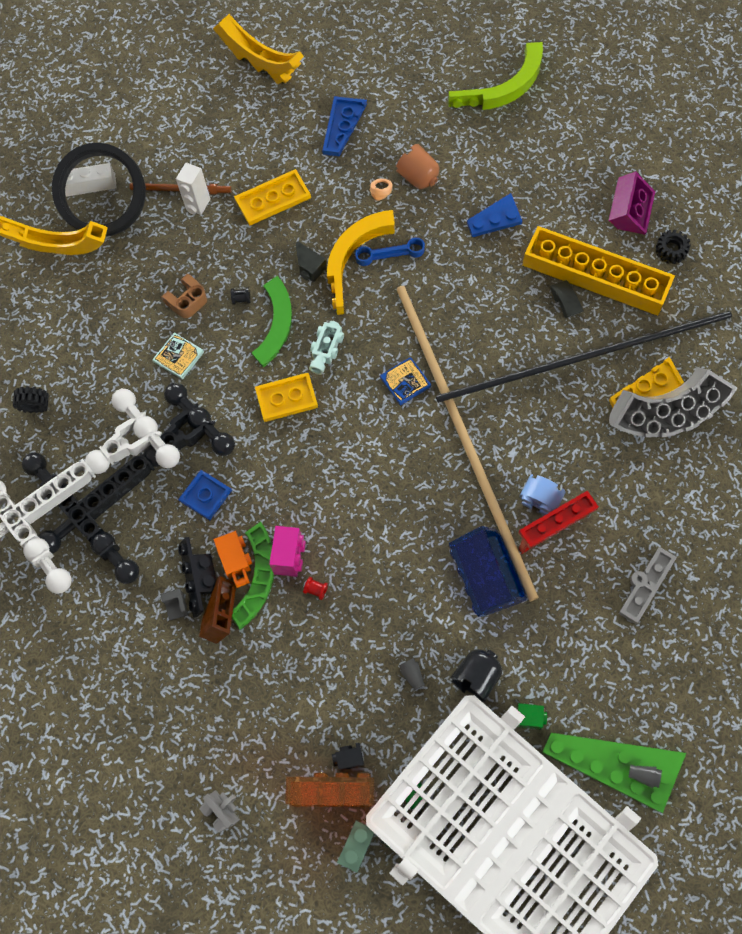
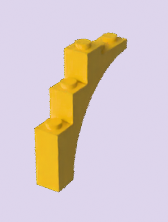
M230 14L213 28L237 59H247L258 72L262 70L267 71L277 84L288 82L292 78L291 73L301 65L300 60L304 57L300 51L296 53H282L265 46L248 34Z

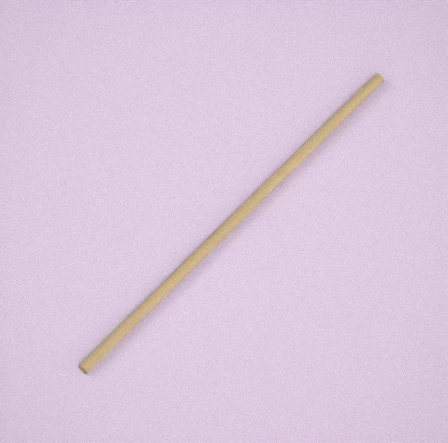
M399 286L396 290L441 394L450 392L405 286ZM453 399L446 400L444 403L529 602L534 601L539 597Z

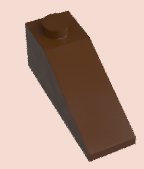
M221 576L217 578L202 618L199 637L217 644L230 634L236 592L235 582Z

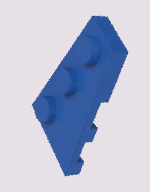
M511 193L467 220L472 237L522 224L521 216Z

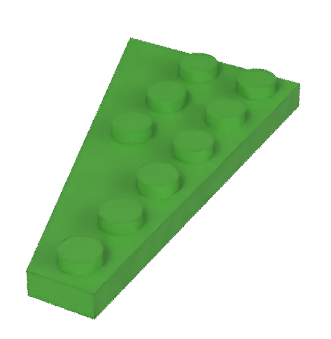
M550 733L542 751L543 754L660 813H663L686 755L683 752ZM630 766H653L662 770L659 788L653 787L652 789L634 779L628 778Z

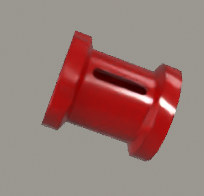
M309 576L303 593L318 596L320 600H323L328 589V583L322 584Z

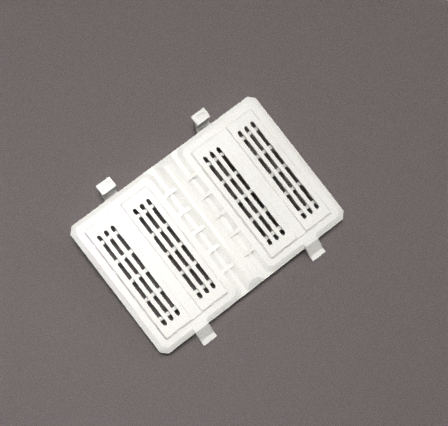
M465 696L366 815V826L403 859L399 865L396 864L389 874L403 886L408 879L411 880L418 873L483 934H551L559 922L562 926L556 934H563L566 928L569 930L568 934H579L577 930L589 914L592 918L580 934H609L658 867L657 855L629 832L638 824L641 818L628 806L615 818L612 817L514 731L525 718L516 708L511 706L500 718L476 696ZM467 724L470 725L468 730L464 728ZM476 730V734L473 736L471 732ZM462 732L464 735L456 743V745L452 749H450L449 745L454 741L458 734ZM479 736L483 737L481 742L478 740ZM468 737L470 739L469 743L457 755L455 752ZM475 743V744L477 745V747L473 750V752L469 755V757L464 761V760L462 759V757L466 754V752H467V751L471 748V746ZM445 751L448 752L447 756L435 769L433 767L435 762ZM504 755L505 759L501 761L500 758ZM453 757L455 760L451 763L447 770L443 774H441L440 770L449 761V759ZM509 761L512 763L510 767L506 765ZM459 762L461 764L460 768L448 781L446 777ZM496 763L500 765L488 781H486L484 778ZM516 767L518 768L517 773L513 771ZM502 769H504L506 772L500 778L497 784L493 787L491 783L495 780V778L502 771ZM430 770L432 774L419 789L417 784ZM511 775L513 778L502 792L497 791L507 777ZM435 776H437L439 778L438 781L429 790V792L425 794L423 791L431 783ZM442 782L445 783L446 785L438 793L434 800H431V795L436 791ZM482 783L484 786L472 801L468 799L477 786ZM488 788L490 790L489 794L477 807L475 803ZM413 790H415L416 794L411 798L407 805L404 808H402L400 805L408 797V795ZM495 794L497 798L484 813L482 809ZM421 796L423 799L412 813L409 814L407 811L417 798ZM428 802L430 805L416 821L414 816ZM466 802L468 806L464 809V811L460 814L456 821L452 819L453 816L457 813V811L461 808V806ZM471 808L475 810L473 814L469 817V819L465 822V824L461 827L459 823L463 820V818L467 815ZM396 810L400 811L398 816H394ZM479 814L481 818L468 833L466 829ZM405 816L407 819L402 823L400 820ZM575 819L577 820L576 825L572 823ZM412 822V827L408 829L407 825ZM450 822L452 826L448 829V831L444 834L440 841H438L436 839L437 836ZM583 825L584 829L580 831L579 828ZM455 828L459 830L457 834L453 837V839L450 841V843L445 847L443 843L447 840V838L451 835ZM571 828L572 830L559 846L557 842L566 830ZM590 831L591 835L588 838L586 834ZM576 833L578 835L577 839L566 852L564 848ZM463 834L465 838L456 850L451 853L449 850ZM583 839L585 843L574 858L570 855ZM432 843L436 844L433 849H430ZM554 847L556 851L543 866L541 863ZM440 848L442 850V853L440 855H437L436 852ZM611 852L614 853V856L612 858L609 856ZM561 853L563 857L550 872L548 869ZM447 854L449 858L446 862H444L443 858ZM619 858L621 859L620 864L616 862ZM566 860L570 861L568 866L557 879L555 877L557 872L560 870V868L563 866ZM605 860H607L609 863L606 865V867L603 869L601 874L596 879L594 875L597 873V871L605 862ZM627 864L628 869L624 870L623 867ZM612 867H615L616 869L608 878L606 883L603 885L601 881L604 879V877L607 875ZM539 868L541 871L527 887L525 884L536 869ZM621 873L623 876L611 891L608 890L617 875ZM546 874L548 877L534 893L532 890L543 875ZM552 880L554 884L543 899H541L539 896ZM592 881V886L589 888V890L586 892L583 898L580 899L579 895L582 893V891L585 889L588 883ZM599 887L600 891L597 893V895L594 897L591 903L587 906L585 903L590 898L595 889ZM524 889L525 892L511 908L509 906L520 890ZM603 894L608 895L597 911L594 912L592 909ZM528 895H530L532 898L520 914H518L516 911ZM535 901H537L539 904L527 920H525L523 917ZM576 901L578 903L565 921L563 919L564 915ZM581 908L585 910L573 927L569 924ZM507 909L509 913L503 916L504 911ZM514 916L516 919L511 923L510 919ZM521 922L523 925L520 929H517V925Z

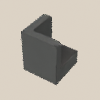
M180 588L160 594L162 602L166 605L169 620L189 615L184 593Z

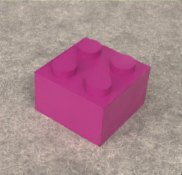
M275 526L269 563L274 575L297 577L298 571H302L303 560H301V552H305L306 541H304V535H301L299 528Z

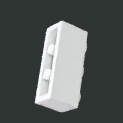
M106 163L73 169L66 182V197L116 189L115 173L111 164Z
M185 163L176 177V181L186 210L191 214L197 213L201 215L210 201L201 168Z

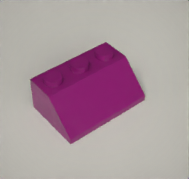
M637 172L618 178L609 221L617 229L646 235L655 191Z

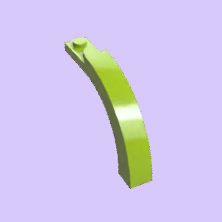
M543 42L526 43L525 62L520 71L507 82L485 89L449 91V107L459 108L461 106L475 107L482 105V110H487L509 104L521 97L533 85L539 74Z

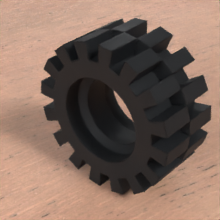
M667 230V233L663 232L660 235L655 249L656 253L658 252V258L662 256L661 260L664 261L666 259L668 264L670 261H672V264H676V261L680 263L686 258L691 244H689L690 239H686V234L682 236V231L676 233L677 230H673L671 233V230ZM668 243H675L679 246V250L672 251L666 245Z
M36 387L16 388L14 390L13 406L18 411L23 410L24 413H43L48 409L49 393L45 390L42 391L41 388L36 389Z

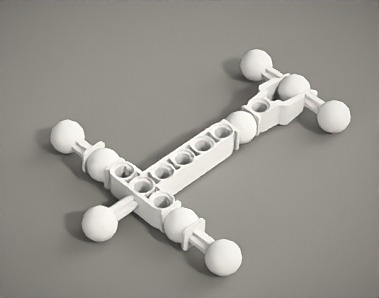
M121 388L116 390L112 395V405L117 411L126 412L131 419L117 426L115 434L104 443L103 447H99L100 450L89 452L85 461L81 459V462L74 463L17 504L10 499V496L6 493L5 484L0 480V518L3 521L0 523V538L9 531L12 533L14 538L20 542V546L24 548L25 558L37 568L41 567L47 575L45 580L47 589L53 593L66 592L71 586L72 578L67 570L57 568L51 560L54 555L50 552L48 543L37 536V533L30 524L88 484L92 477H96L95 474L106 472L110 463L114 465L113 462H118L130 454L137 456L150 444L156 450L155 458L157 464L161 467L172 468L179 462V450L175 446L163 442L160 438L162 432L157 431L158 425L156 421L146 416V412H140L135 406L136 397L128 389ZM133 430L134 434L140 439L133 444H129V441L124 437ZM113 448H118L115 453H110ZM80 471H85L82 476H77ZM69 482L65 488H61L63 483ZM48 494H52L50 499L45 500ZM7 502V506L1 509V506ZM35 505L34 510L31 511V512H28V509H29L31 506ZM15 517H18L17 522L14 523V524H11L12 520H13ZM29 532L28 537L22 539L23 534Z

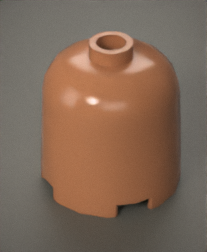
M419 144L411 146L412 151L408 155L404 153L396 165L398 168L396 172L417 189L434 186L438 181L437 176L440 170L438 163Z

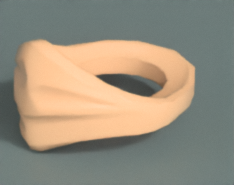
M381 178L374 180L370 185L371 196L377 201L386 198L392 192L393 185L391 181ZM377 183H386L388 187L379 189L375 185Z

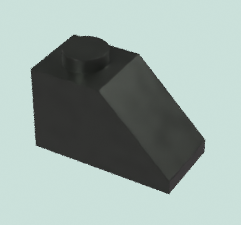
M297 241L296 250L300 275L305 280L315 282L327 268L326 259Z

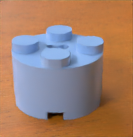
M531 474L519 497L523 500L522 505L530 509L534 506L540 509V514L546 515L559 507L566 492L563 488L561 491L558 490V484L542 476H537L535 479Z

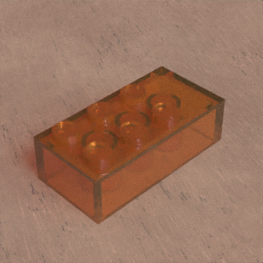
M314 773V777H286L285 805L290 807H373L375 805V779L369 773H357V777H349L348 773H335V777H328L327 773Z

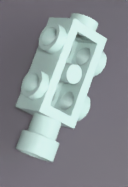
M335 321L324 322L323 327L319 326L316 334L318 337L317 342L313 341L311 344L310 352H312L313 361L310 364L309 370L315 374H323L324 364H331L332 359L337 357V347L339 343H342L344 333L342 332V327Z

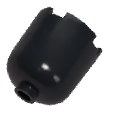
M472 650L450 677L452 679L451 682L463 693L467 690L484 703L502 675V666L497 660L498 656L491 650Z

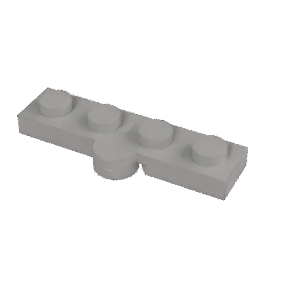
M658 547L644 572L637 571L631 576L630 583L634 588L618 614L637 624L677 557Z

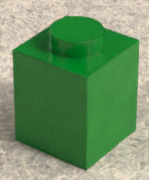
M518 703L517 710L525 718L517 727L541 730L543 725L547 724V712H544V706Z

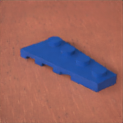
M334 96L322 150L323 155L340 157L367 105V100Z

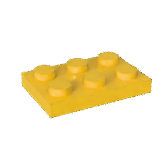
M309 372L255 386L264 422L318 408Z

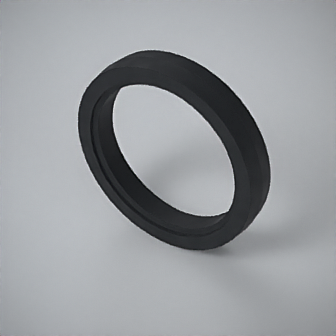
M88 143L71 150L59 162L52 179L53 201L59 214L75 230L84 228L88 223L79 220L67 204L65 187L68 176L77 164L90 157L107 156L118 160L128 169L131 175L133 197L128 209L121 217L111 223L103 224V226L108 227L105 237L116 235L129 228L142 212L146 197L144 178L136 162L121 149L106 143Z

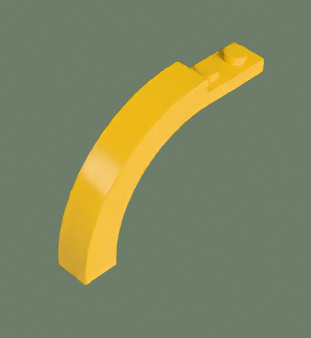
M393 210L378 212L357 221L335 243L328 259L327 280L328 284H331L332 293H335L336 298H332L333 309L337 310V315H344L342 276L347 260L365 242L378 236L395 234Z
M0 216V236L19 242V246L27 249L56 254L80 255L92 252L104 243L108 228L90 221L87 226L77 231L53 232L30 227Z

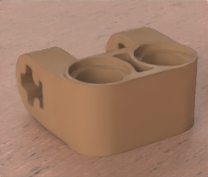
M186 274L180 280L188 290L179 298L167 291L161 296V299L179 316L190 318L206 304L207 296L203 286L191 275Z

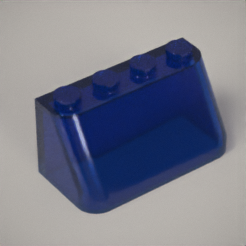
M480 526L448 543L450 554L458 566V574L464 581L465 592L470 596L472 609L478 617H484L526 601L525 591L500 533L495 528Z

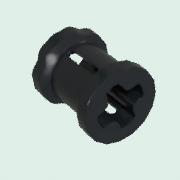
M249 287L242 290L231 289L232 305L239 302L251 303Z

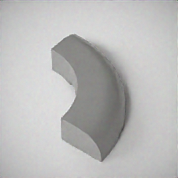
M697 367L689 379L681 386L663 395L644 397L623 390L610 413L609 424L632 435L643 437L674 436L678 433L692 430L700 426L699 424L706 419L712 418L713 414L720 407H724L731 399L737 387L712 371Z

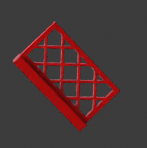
M588 491L580 494L520 529L518 533L522 537L519 551L521 554L525 553L598 510L599 506Z

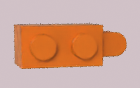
M233 531L213 539L227 577L229 579L233 578L237 588L249 584L247 572L251 571L249 565L253 563L249 553L245 554L243 547L246 546L243 536H238L237 532ZM242 574L244 575V577L240 579H237L236 577Z

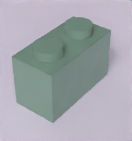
M355 821L337 863L358 873L375 833L365 824Z

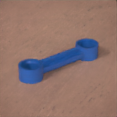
M412 238L405 245L371 250L367 246H361L355 251V260L360 266H367L373 260L408 254L411 257L417 258L424 254L425 243L420 238ZM418 244L422 249L413 251L410 249V246ZM361 253H368L370 255L366 260L358 258Z

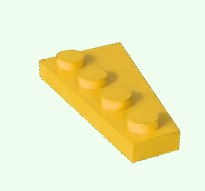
M668 357L663 363L652 368L650 372L644 376L642 375L634 383L610 397L609 402L613 408L623 390L644 397L663 395L675 390L684 381L671 358Z

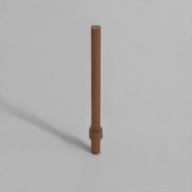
M130 183V190H133V183ZM145 183L146 190L180 192L178 184ZM207 185L210 194L231 193V186Z

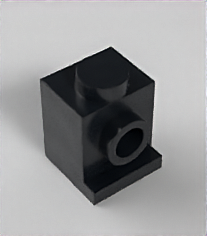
M355 743L356 748L353 749L352 745L340 747L339 752L332 754L334 767L338 766L339 771L364 766L360 743Z

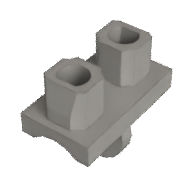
M215 790L202 798L204 802L200 807V811L207 817L213 812L218 818L213 823V827L217 832L228 829L240 821L234 813L237 810L233 804L236 800L234 794L227 797L224 792L219 794Z

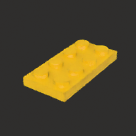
M295 169L238 194L234 198L248 225L251 226L311 199V194Z

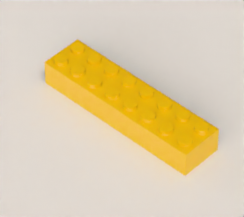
M540 226L537 227L524 254L522 265L562 281L567 280L570 284L657 316L661 311L675 275Z

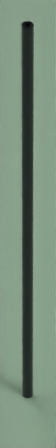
M726 311L436 395V400L438 403L715 323L731 318L732 313L731 311Z

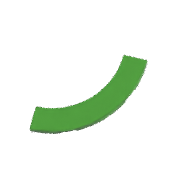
M278 276L263 285L273 304V322L265 340L252 352L254 358L263 368L279 353V350L288 338L292 324L290 298L287 289Z
M261 522L245 532L254 552L255 568L248 593L233 609L232 619L239 630L244 628L261 610L268 598L274 580V573L269 565L272 543Z

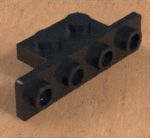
M185 537L179 543L178 553L182 557L183 562L182 572L186 578L185 589L190 599L189 610L192 612L193 618H195L204 611L201 595L212 594L217 580L212 555H193L190 538Z

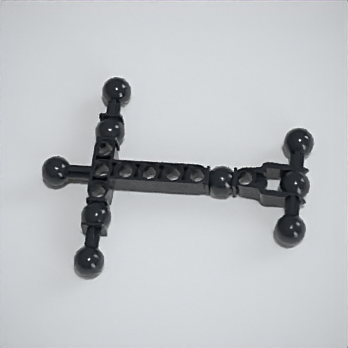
M180 383L169 384L164 391L166 402L173 406H180L184 411L170 421L171 426L160 436L163 442L167 444L173 440L174 442L171 445L181 450L185 446H194L206 434L212 440L211 448L217 455L227 456L231 454L235 447L234 438L228 433L219 432L214 427L216 422L211 421L209 411L198 407V403L192 404L188 400L187 389L184 385ZM186 422L194 429L188 435H184L183 431L179 430ZM151 444L144 449L143 454L139 453V456L133 457L79 502L71 495L58 504L68 519L54 531L45 530L38 535V537L48 543L52 554L61 547V539L77 527L90 542L92 551L104 561L109 560L114 565V574L120 583L131 584L137 580L140 571L138 564L133 560L124 559L118 553L120 547L116 544L113 535L104 532L95 519L148 477L151 470H155L154 467L160 466L155 458L156 450ZM31 452L22 460L24 472L31 476H37L42 481L40 487L57 476L55 473L51 475L46 469V459L40 453ZM139 465H144L142 469L137 470ZM125 477H129L127 481L122 482ZM67 482L63 483L61 488H65L68 485ZM110 489H114V491L111 494L107 495V492ZM48 494L46 496L47 499H50L52 494ZM68 501H71L70 505L65 506ZM99 501L97 506L92 507L94 502ZM83 514L81 519L76 520L78 515ZM95 527L94 531L88 534V530Z

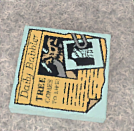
M173 333L152 360L155 364L183 380L203 355L204 351L178 334Z

